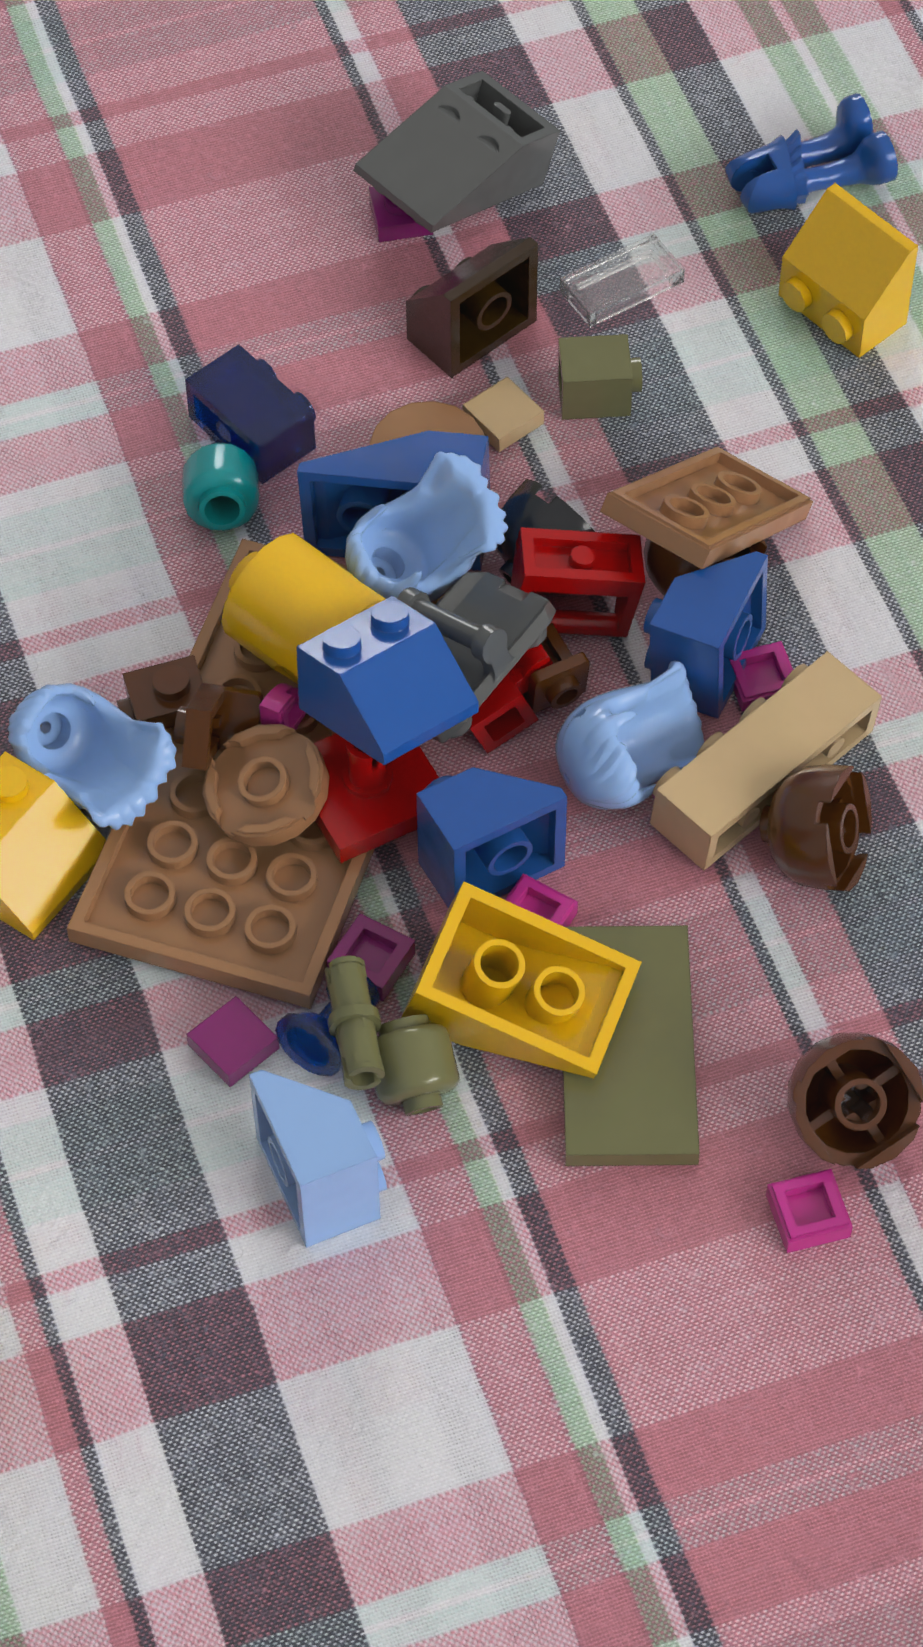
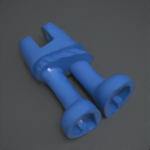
M854 93L844 97L838 104L836 126L832 130L802 142L798 129L786 140L780 135L772 142L744 153L730 161L725 167V173L731 187L741 192V203L752 214L775 209L795 210L797 204H805L809 193L827 189L834 183L840 187L855 184L881 185L896 180L898 163L889 136L884 131L873 133V123L869 107L859 93ZM823 163H828V164L821 165V166L811 167V166H814V165H819V164H823Z

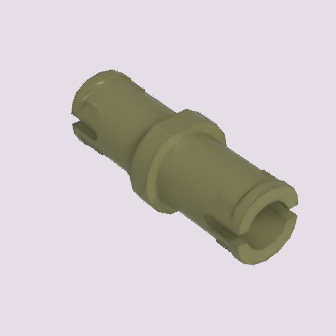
M356 956L337 957L329 963V968L326 967L325 969L332 1006L331 1013L327 1019L331 1037L336 1039L339 1046L344 1086L353 1090H367L377 1086L381 1082L380 1078L384 1079L385 1076L377 1038V1032L380 1031L382 1025L378 1008L371 1004L364 960Z

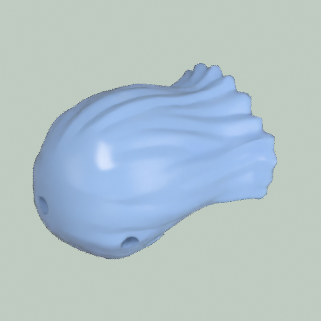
M452 452L436 453L417 486L385 505L381 504L374 507L357 521L346 539L345 560L347 571L352 573L361 583L386 599L391 596L398 598L400 593L409 587L426 593L429 596L430 602L440 598L459 578L471 569L477 555L494 551L497 544L501 545L505 541L504 533L508 530V526L503 520L506 512L498 507L500 498L498 493L487 488L488 479L481 475V465L472 462L465 455H457Z
M671 661L667 671L650 682L597 695L579 705L566 718L556 738V759L566 786L580 802L589 807L602 810L626 809L635 806L653 794V789L656 785L653 783L658 781L669 769L675 766L682 769L696 758L699 749L704 743L701 729L702 721L697 714V704L692 700V692L686 677L685 666L681 662Z
M72 683L45 685L27 695L9 718L8 741L12 745L16 757L53 779L79 809H86L89 812L92 821L99 827L110 826L114 830H119L123 825L132 826L135 817H144L146 805L158 799V785L167 782V773L176 768L174 757L177 748L172 743L171 735L165 730L161 722L152 723L133 720L104 697L83 686Z

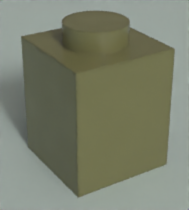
M628 334L558 338L557 377L562 420L631 416L632 392H642L643 380L641 358H630Z

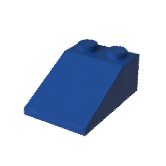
M425 431L299 463L297 476L304 540L326 556L345 558L346 539L357 521L374 507L381 504L385 505L417 486L430 466L435 454L438 452H452L457 455H465L472 462L481 465V475L488 479L487 488L490 489L489 436ZM484 553L476 556L470 570L481 571Z

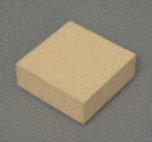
M509 377L502 379L463 404V411L475 419L482 429L484 436H489V443L498 452H501L544 424V410Z

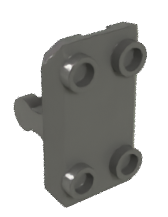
M489 572L465 573L449 588L436 605L430 602L429 596L426 593L413 587L403 590L397 598L436 623L479 702V707L528 649L537 647L545 640L547 626L551 623L556 613V609L548 599L536 593H526L507 584L505 579ZM472 716L432 739L445 743L449 738H456L465 734L472 725Z

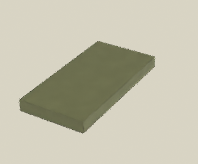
M688 925L566 927L642 963L597 1075L593 1079L563 1071L565 1166L698 1165L700 1153Z

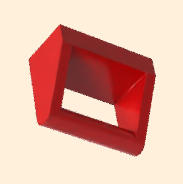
M520 527L515 547L511 586L526 593L549 592L616 597L614 613L556 609L550 624L553 623L559 634L626 638L646 583L641 536Z

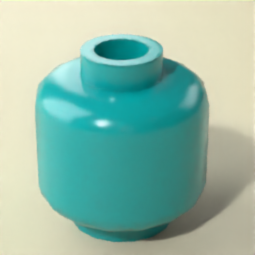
M214 443L202 446L190 455L183 466L182 496L188 516L197 525L216 531L239 528L250 521L258 509L260 492L257 468L254 460L245 450L232 444Z

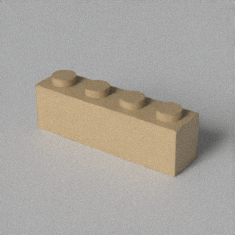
M828 651L810 666L804 663L800 664L786 677L781 689L768 700L763 697L756 699L744 711L737 725L725 734L720 731L714 733L703 743L696 758L682 769L678 766L669 769L659 779L653 789L655 799L650 824L705 871L759 826L763 808L771 804L776 790L792 773L807 766L832 765L873 731L882 696Z

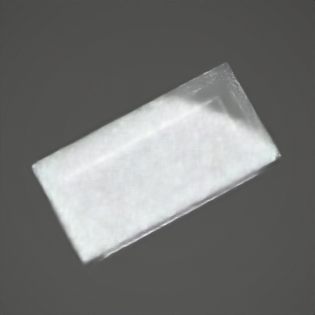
M653 233L561 277L559 291L588 326L592 327L683 283L685 268Z

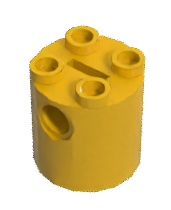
M290 533L277 537L265 545L259 552H251L238 563L229 579V595L224 604L221 622L225 634L271 668L298 684V645L386 598L361 583L352 573L303 538Z

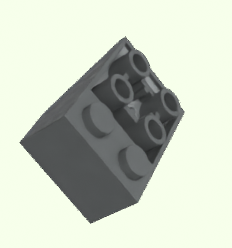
M480 71L441 88L355 164L353 171L371 184L377 192L386 196L411 216L417 224L432 233L543 185L560 130L484 71Z

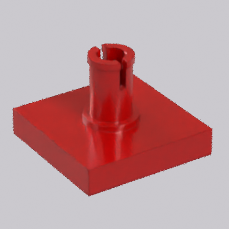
M336 733L313 743L322 754L330 776L327 800L315 822L340 863L417 830L416 793L424 790L432 781L439 778L420 746L386 765H382Z

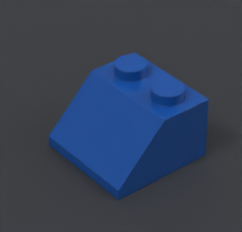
M755 551L675 577L664 598H655L647 611L643 630L644 633L650 634V644L645 656L644 666L650 669L651 681L667 671L671 661L681 662L686 669V677L692 692V700L697 704V712L719 719L734 690L736 675L729 659L736 661L743 651L756 647L766 628L768 555ZM746 659L740 660L743 670L746 666Z
M394 596L378 602L374 606L297 646L299 709L382 765H386L479 712V702L436 623Z
M472 767L455 776L446 775L432 781L424 790L416 793L418 863L448 908L463 881L497 897H501L510 893L523 873L537 880L565 866L567 796L561 787Z

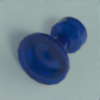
M367 977L371 1004L376 1007L380 1002V994L375 984ZM327 986V987H326L327 996H328V998L330 999L329 989H328V986ZM331 1000L319 1014L314 1012L286 1014L277 1022L275 1029L278 1042L285 1053L296 1064L308 1072L319 1076H333L342 1069L339 1046L336 1038L330 1035L327 1022L332 1009Z

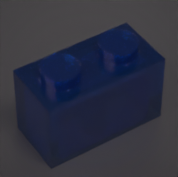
M238 344L185 379L189 418L217 443L232 444L245 450L254 460L258 471V479L262 485L316 449L314 425L316 413L312 404L302 393H293L277 378L276 373L265 360H256L241 345Z

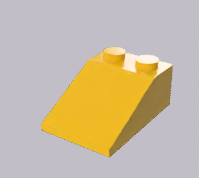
M463 881L446 912L401 1018L427 1014L430 1023L444 1026L450 1035L451 1041L459 1045L594 1079L642 962Z

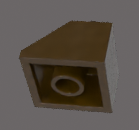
M531 237L491 244L475 256L463 259L452 271L431 285L419 288L406 301L407 340L448 376L453 378L537 321L538 243Z

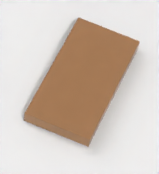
M715 447L607 493L600 512L698 568L704 569L805 520L813 501L798 490L727 451Z

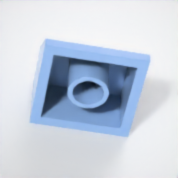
M264 1070L249 1074L256 1138L306 1248L381 1219L379 1193L387 1190V1184L379 1161L385 1159V1151L373 1122L370 1120L361 1123L351 1100Z

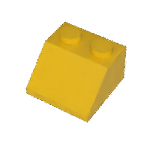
M834 183L826 189L783 255L778 295L783 298L792 310L801 312L820 327L831 341L843 345L860 358L907 323L918 245L838 184Z
M5 751L0 756V920L35 940L88 880L106 839L53 779Z

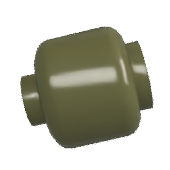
M427 1014L407 1016L382 1024L377 1038L385 1076L384 1079L380 1078L381 1082L375 1086L378 1099L390 1106L403 1105L405 1116L423 1114L442 1108L444 1105L441 1095L453 1090L460 1081L447 1029L441 1024L430 1023Z

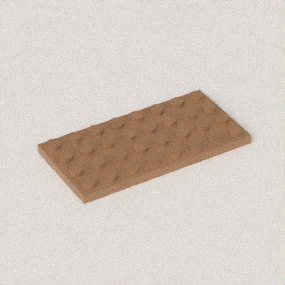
M242 539L189 656H195L203 683L259 691L264 699L270 690L280 683H287L297 688L298 684L271 668L224 633L221 620L224 604L229 595V579L238 563L251 552H259L266 545ZM338 563L340 566L347 570L346 565ZM443 595L431 603L436 605ZM307 713L296 729L298 734L304 735L312 743L335 734L334 731ZM175 727L165 729L171 735L172 743L177 748L174 757L176 768L167 773V782L158 785V799L146 805L144 817H135L132 826L123 825L119 830L111 828L67 926L69 941L311 1009L325 975L327 960L337 945L375 848L340 863L315 821L297 837L275 846H248L230 839L208 813L202 794L205 770L181 767L183 745L175 744L174 742ZM224 749L218 750L215 757L213 758L215 761L217 760L219 754H221L224 751Z

